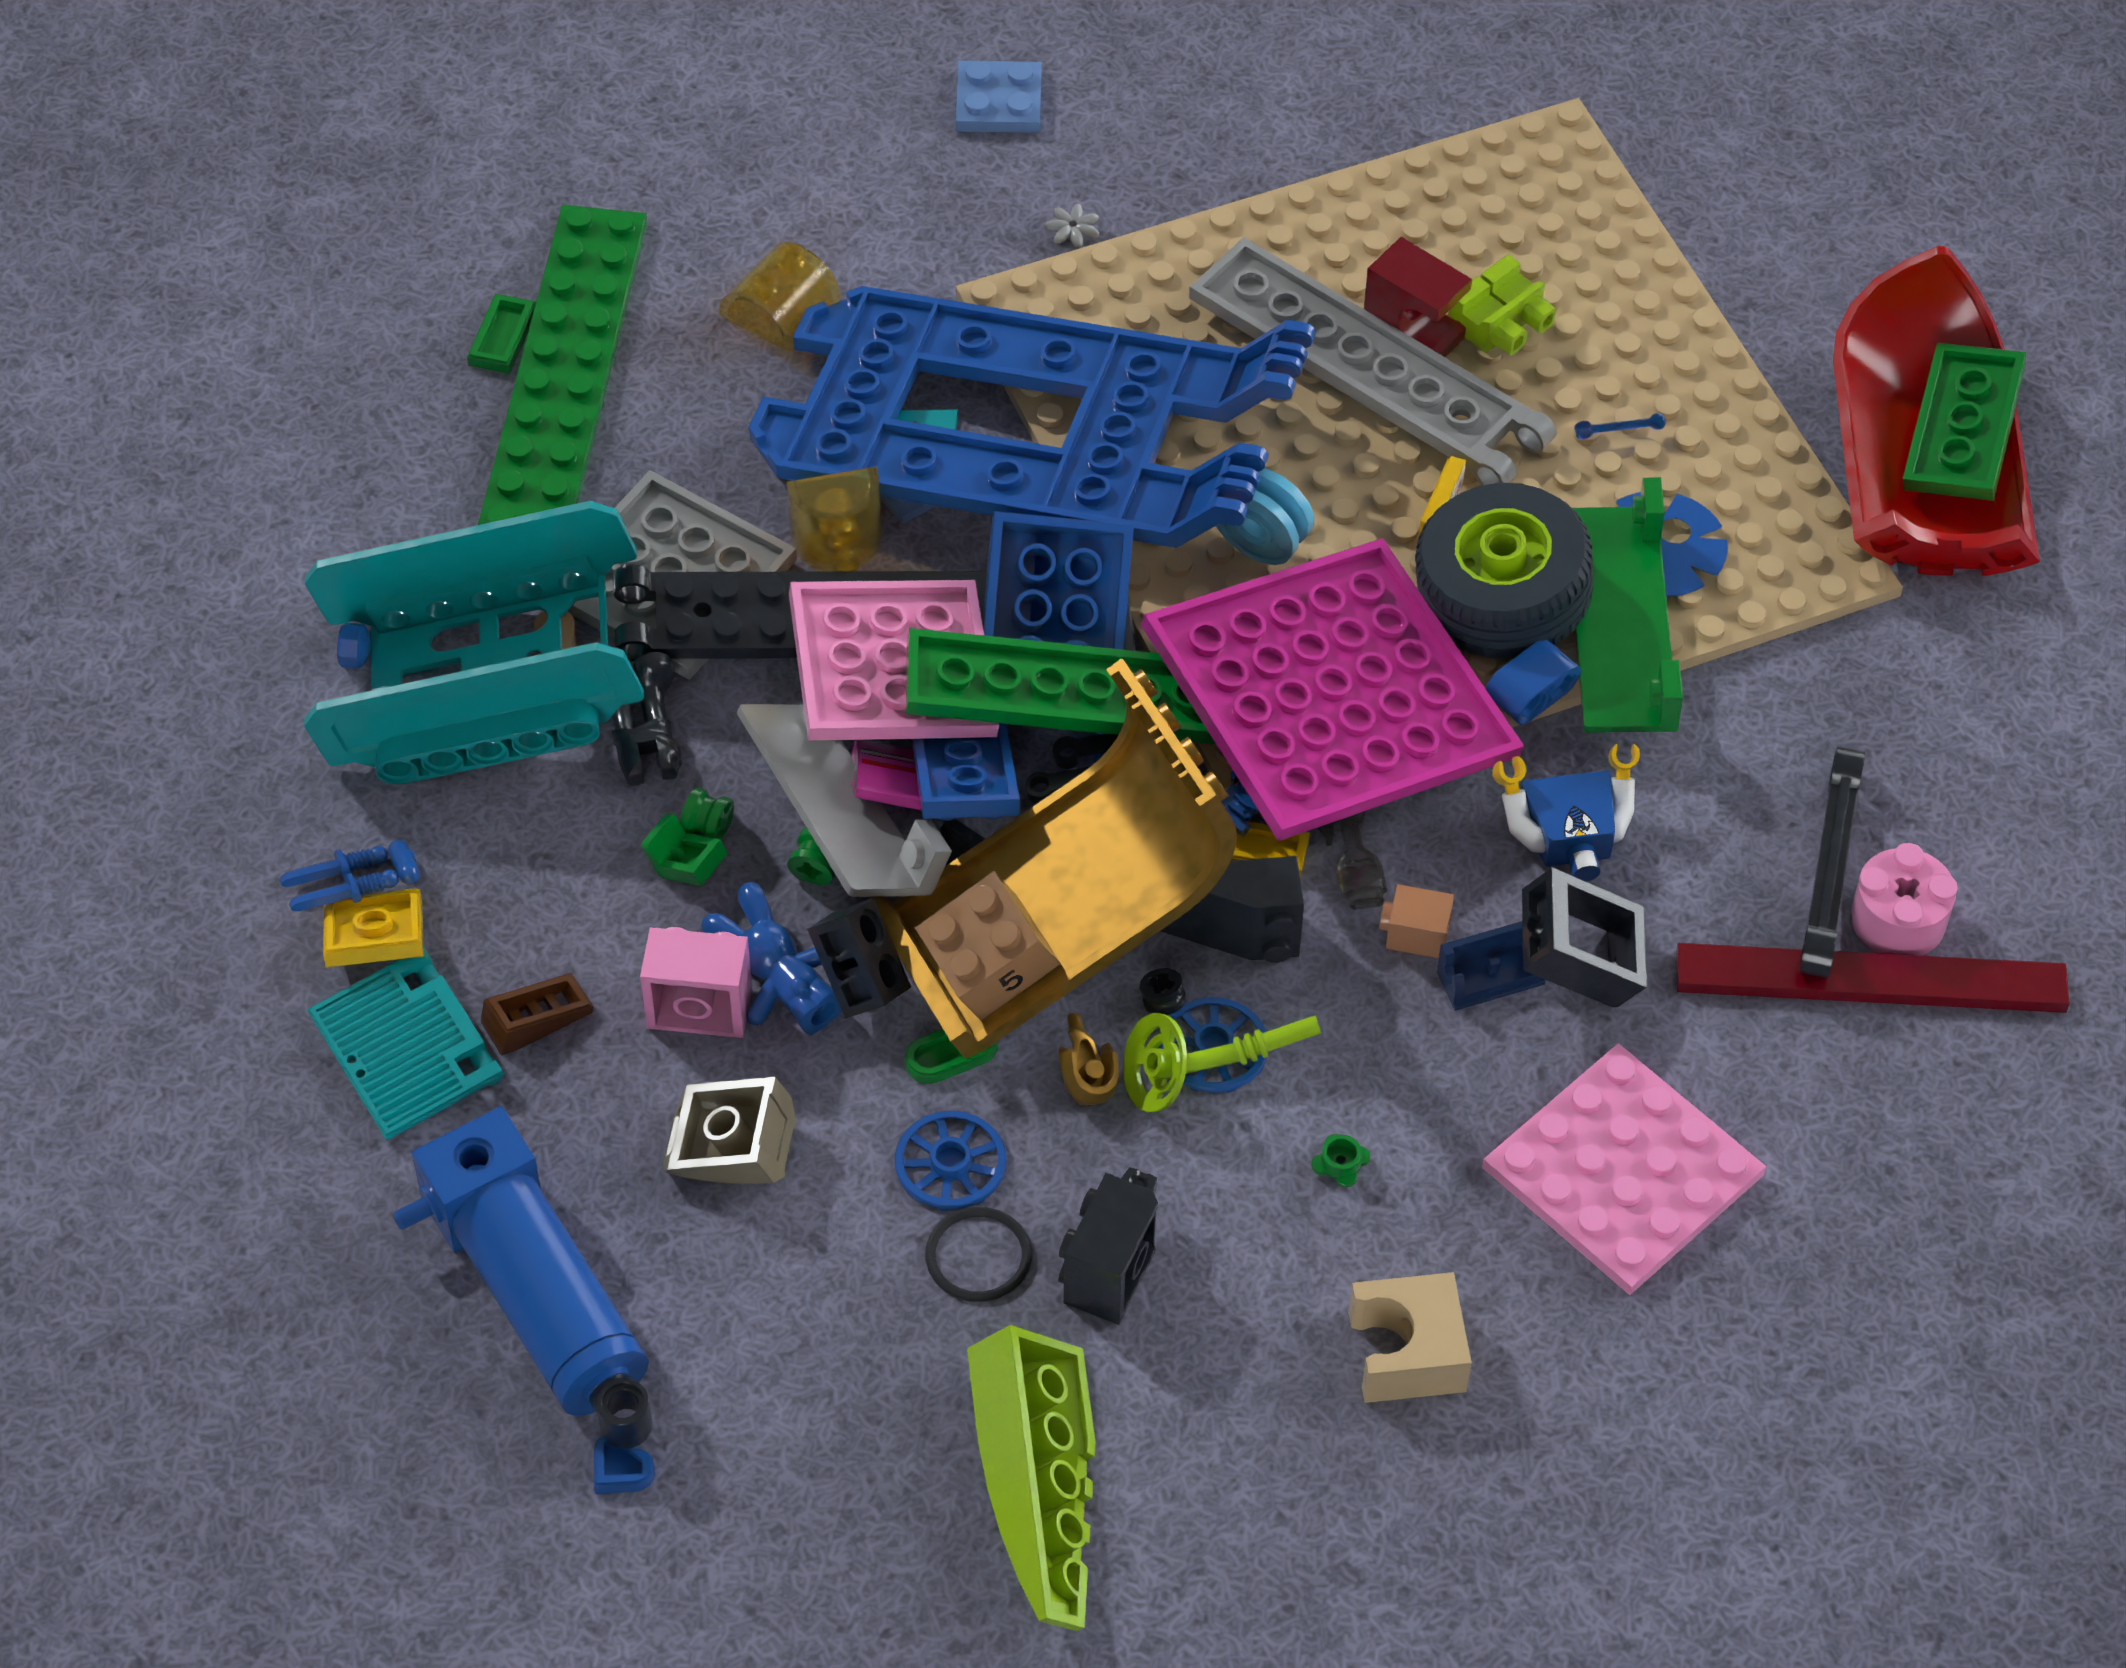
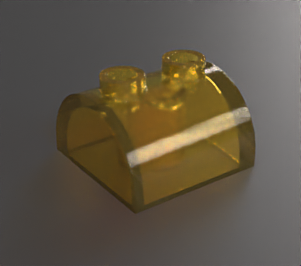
M781 242L775 245L721 300L719 315L790 353L794 349L793 335L806 309L823 301L827 306L841 300L840 288L831 270L817 255L799 244Z
M877 466L787 482L790 538L792 546L797 549V556L804 563L821 571H856L875 556L882 539L880 486Z

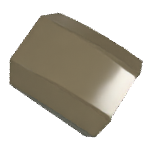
M776 1077L686 1085L673 1116L662 1164L665 1173L703 1181L735 1184L775 1183L786 1177L785 1166L793 1128L797 1125L792 1097Z

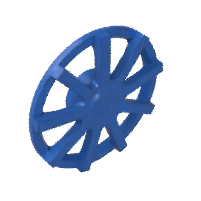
M1205 997L1185 1003L1180 1010L1170 1015L1175 1021L1181 1017L1195 1032L1194 1038L1184 1036L1186 1046L1193 1048L1191 1052L1233 1043V1034L1248 1019L1252 1021L1256 1029H1259L1262 1033L1267 1032L1263 1023L1254 1012L1246 1006L1226 998ZM1210 1005V1022L1200 1026L1188 1010L1198 1006ZM1219 1005L1231 1007L1241 1012L1229 1026L1219 1023ZM1163 1043L1159 1046V1048L1164 1049ZM1258 1055V1061L1248 1060L1246 1065L1236 1062V1064L1248 1069V1071L1234 1079L1231 1078L1227 1066L1223 1065L1218 1067L1223 1082L1203 1081L1208 1069L1197 1071L1194 1078L1186 1074L1183 1084L1196 1092L1199 1090L1211 1093H1230L1251 1082L1259 1075L1267 1058Z
M961 1111L936 1112L919 1119L904 1132L895 1151L896 1174L907 1194L911 1198H915L917 1201L930 1207L938 1208L941 1211L967 1208L984 1202L1000 1185L1005 1176L1007 1166L1005 1145L998 1132L985 1120ZM953 1118L968 1121L960 1138L949 1137L945 1119ZM936 1121L940 1140L933 1145L919 1136L916 1131L924 1125ZM978 1125L989 1134L992 1140L984 1145L970 1149L967 1142ZM908 1141L913 1142L930 1153V1157L923 1159L903 1158ZM997 1150L998 1164L996 1168L976 1164L972 1161L975 1157ZM907 1168H931V1172L916 1184L912 1183L905 1171ZM974 1172L992 1178L982 1189L978 1190L967 1176V1173ZM936 1179H943L941 1198L931 1196L922 1191ZM959 1180L970 1195L950 1199L952 1182Z

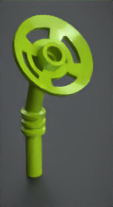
M1152 1013L1140 1019L1128 1037L1123 1056L1124 1084L1131 1101L1137 1108L1145 1112H1161L1175 1101L1183 1086L1185 1075L1188 1073L1236 1062L1246 1065L1248 1058L1253 1062L1258 1061V1055L1267 1058L1269 1051L1322 1033L1316 1015L1264 1033L1259 1029L1254 1030V1036L1246 1033L1243 1040L1238 1036L1234 1037L1231 1044L1187 1053L1185 1039L1177 1022L1168 1015ZM1157 1028H1160L1161 1034L1154 1036L1145 1047L1144 1044L1150 1034ZM1175 1038H1176V1040H1177L1179 1049H1178L1177 1045H1176L1175 1042H1174V1039H1175ZM1163 1043L1164 1049L1158 1048ZM1140 1065H1143L1144 1071L1153 1085L1148 1093L1142 1083ZM1170 1092L1166 1097L1162 1099L1164 1093Z

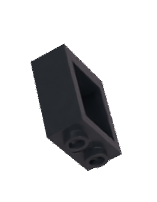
M1553 867L1522 889L1524 971L1610 1007L1621 1006L1647 988L1644 906ZM1569 915L1608 932L1609 961L1569 945Z

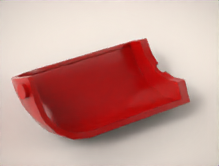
M1936 246L1900 262L1874 278L1850 303L1836 331L1833 367L1854 541L1873 557L1893 566L1899 561L1917 566L1918 574L1952 576L1953 569H1981L1982 576L2005 573L2040 562L2017 405L1994 501L1903 490V476L1937 343L2005 350L1995 320L1969 273L1948 247Z

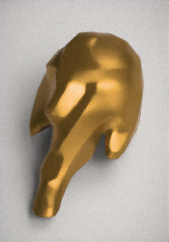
M1070 1013L1067 1015L1069 1025L1067 1033L1072 1048L1060 1046L1058 1050L1060 1071L1064 1080L1063 1086L1079 1105L1104 1103L1114 1095L1119 1077L1118 1054L1108 1042L1101 1046V1053L1099 1055L1094 1040L1084 1029L1080 1014Z

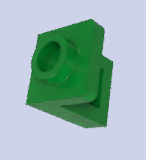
M668 813L661 818L641 843L643 851L660 877L702 886L711 877L716 867L728 854L720 839L686 833L676 815Z

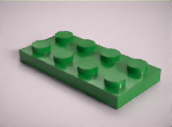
M1937 343L1903 476V490L1994 501L2026 367V352Z

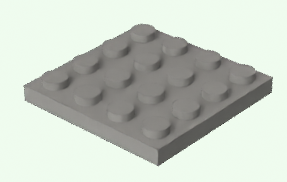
M649 470L615 507L636 546L637 558L633 561L613 565L605 575L608 635L615 639V629L626 622H641L647 624L651 629H656L655 601L626 604L614 597L613 573L620 566L637 564L646 567L650 572H786L797 560V549ZM599 597L576 601L567 611L572 616L600 631ZM697 609L694 611L696 616L702 618L707 617L711 614V612L706 609ZM672 659L674 672L690 680L708 659Z

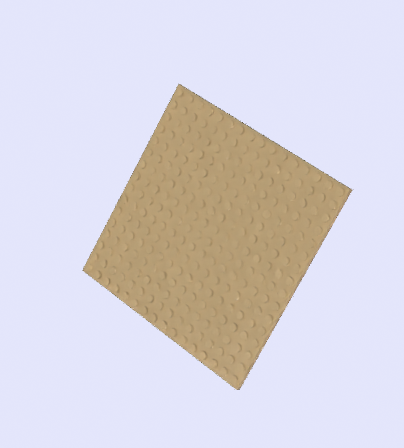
M1580 98L955 286L958 302L1242 348L1255 340V338L1189 299V287L1243 237L1363 309L1367 268L1400 237L1405 238L1472 278V280L1477 276L1481 278V273L1507 254H1510L1521 264L1519 273L1534 284L1537 281L1545 283L1543 298L1556 309L1553 326L1543 333H1538L1528 324L1524 325L1523 328L1528 331L1527 341L1522 349L1512 356L1497 346L1488 353H1485L1470 341L1464 339L1445 358L1533 411L1544 413L1554 423L1557 432L1556 437L1539 453L1530 452L1521 446L1512 431H1509L1492 448V450L1506 454L1514 463L1517 474L1510 483H1522L1541 488L1565 501L1571 508L1619 507L1616 503L1618 499L1641 492L1643 478L1661 477L1665 512L1668 510L1674 497L1680 494L1699 502L1718 519L1722 527L1700 536V538L1727 540L1728 553L1723 568L1715 576L1691 566L1704 583V587L1684 595L1666 597L1672 660L1680 661V671L1898 598L1902 593L1903 586L1890 566L1873 557L1854 541L1850 506ZM1304 368L1300 376L1294 378L1296 387L1290 399L1267 398L1227 423L1174 414L1154 464L1194 470L1239 442L1261 446L1269 454L1265 468L1284 476L1301 491L1310 503L1315 516L1314 528L1299 543L1298 549L1286 563L1278 565L1260 563L1243 555L1228 543L1216 526L1178 548L1133 541L1129 595L1133 630L1145 652L1158 653L1141 626L1144 614L1382 538L1417 587L1415 553L1417 550L1420 520L1445 463L1450 457ZM1003 385L1033 443L1062 448L1082 398ZM1457 415V416L1454 417L1455 419H1458V420H1468V419H1469L1468 417H1466V416H1464V415ZM1466 467L1461 493L1481 486L1474 472ZM1673 518L1663 522L1662 538L1666 541L1682 543L1690 537L1691 529L1683 520ZM1574 630L1555 646L1578 665L1576 633ZM1459 649L1485 689L1492 676L1512 660L1486 658ZM1579 679L1565 696L1533 720L1580 705ZM1498 707L1511 727L1519 725ZM1193 742L1204 759L1208 772L1212 771L1226 791L1232 784L1231 771L1233 769L1216 744Z

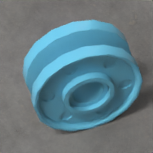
M1264 468L1258 472L1260 481L1255 489L1252 501L1245 503L1248 512L1244 523L1240 526L1218 524L1216 527L1228 543L1243 555L1260 563L1278 565L1286 563L1298 549L1299 543L1309 535L1314 528L1315 516L1310 503L1295 485L1284 476Z

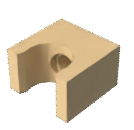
M1454 1272L1352 1283L1348 1312L1351 1328L1358 1330L1371 1327L1387 1328L1396 1332L1407 1344L1397 1352L1390 1354L1374 1353L1366 1357L1362 1382L1365 1403L1467 1392L1472 1362Z

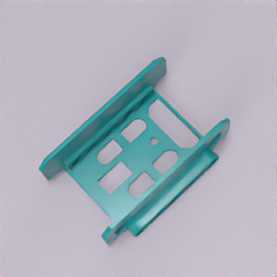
M586 501L317 560L305 576V586L326 621L330 625L355 621L371 626L372 691L317 702L304 718V728L327 764L339 766L356 762L376 768L377 777L383 782L395 785L406 784L591 744L600 735L599 723L607 722L621 705L642 701L644 699V689L624 650L608 646L605 575L613 565L633 561L637 558L636 546L618 510L593 501ZM599 597L601 643L595 642L562 649L561 617L576 601ZM536 610L547 613V622L539 630L499 639V618ZM479 623L480 644L439 652L431 648L432 640L439 632ZM533 651L541 652L539 655L527 657ZM461 663L460 672L402 684V676Z

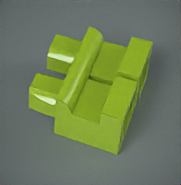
M1507 254L1481 273V278L1479 276L1474 278L1471 290L1448 312L1450 318L1459 321L1466 327L1465 339L1485 353H1488L1497 346L1512 356L1522 349L1527 341L1528 331L1523 328L1524 325L1528 324L1538 333H1543L1552 327L1555 321L1556 309L1543 298L1545 283L1537 281L1534 284L1519 273L1521 264L1510 254Z

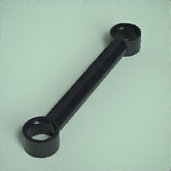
M1837 746L1835 751L1799 973L1828 978L1830 974L1865 751Z

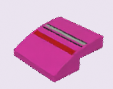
M855 740L852 752L855 771L851 784L855 798L922 810L913 749L867 740Z

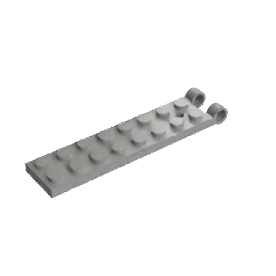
M1245 237L1189 287V299L1255 339L1286 320L1305 322L1312 325L1316 334L1312 345L1306 348L1308 355L1303 364L1305 370L1446 456H1454L1466 460L1465 467L1474 472L1476 479L1481 485L1500 482L1510 483L1516 477L1517 471L1512 460L1506 454L1492 450L1509 431L1514 432L1521 446L1533 453L1541 452L1556 437V427L1552 420L1544 413L1533 411ZM1457 415H1464V416L1468 417L1469 419H1468V420H1458V419H1455L1454 417L1457 416Z

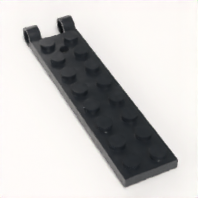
M627 564L618 567L613 573L614 597L626 604L655 601L656 629H651L647 624L641 622L623 623L615 629V648L624 650L630 662H635L640 656L651 652L665 653L671 659L797 658L789 600L790 582L975 580L983 624L987 571L650 572L644 566ZM697 609H706L709 610L711 614L707 617L702 618L696 616L694 611Z

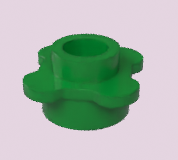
M1332 1134L1325 1139L1322 1153L1313 1157L1311 1166L1316 1174H1326L1336 1179L1339 1186L1351 1187L1357 1182L1356 1174L1361 1166H1365L1370 1162V1152L1367 1148L1360 1146L1358 1141L1351 1136ZM1344 1158L1345 1163L1340 1164L1336 1159Z

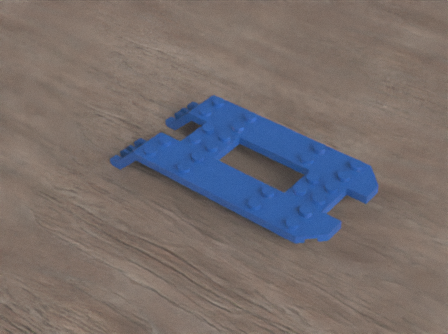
M860 286L846 292L845 300L827 306L823 301L806 309L793 335L794 350L827 355L828 358L805 404L769 397L762 398L749 425L750 440L777 478L991 516L996 511L1134 525L1133 541L1178 548L1218 524L1240 526L1244 523L1248 512L1245 503L1251 502L1254 497L1255 489L1260 481L1258 472L1265 468L1269 454L1261 446L1239 442L1194 470L1154 464L1174 414L1227 423L1267 398L1290 399L1296 387L1294 378L1299 377L1303 364L1308 355L1306 348L1312 345L1316 331L1308 323L1286 320L1244 347L1237 348ZM919 371L1082 398L1062 448L897 420Z

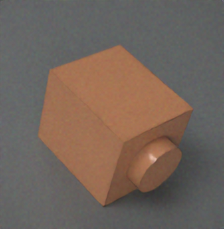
M1397 884L1393 903L1384 901L1379 930L1388 931L1386 949L1439 958L1440 945L1446 943L1454 894Z

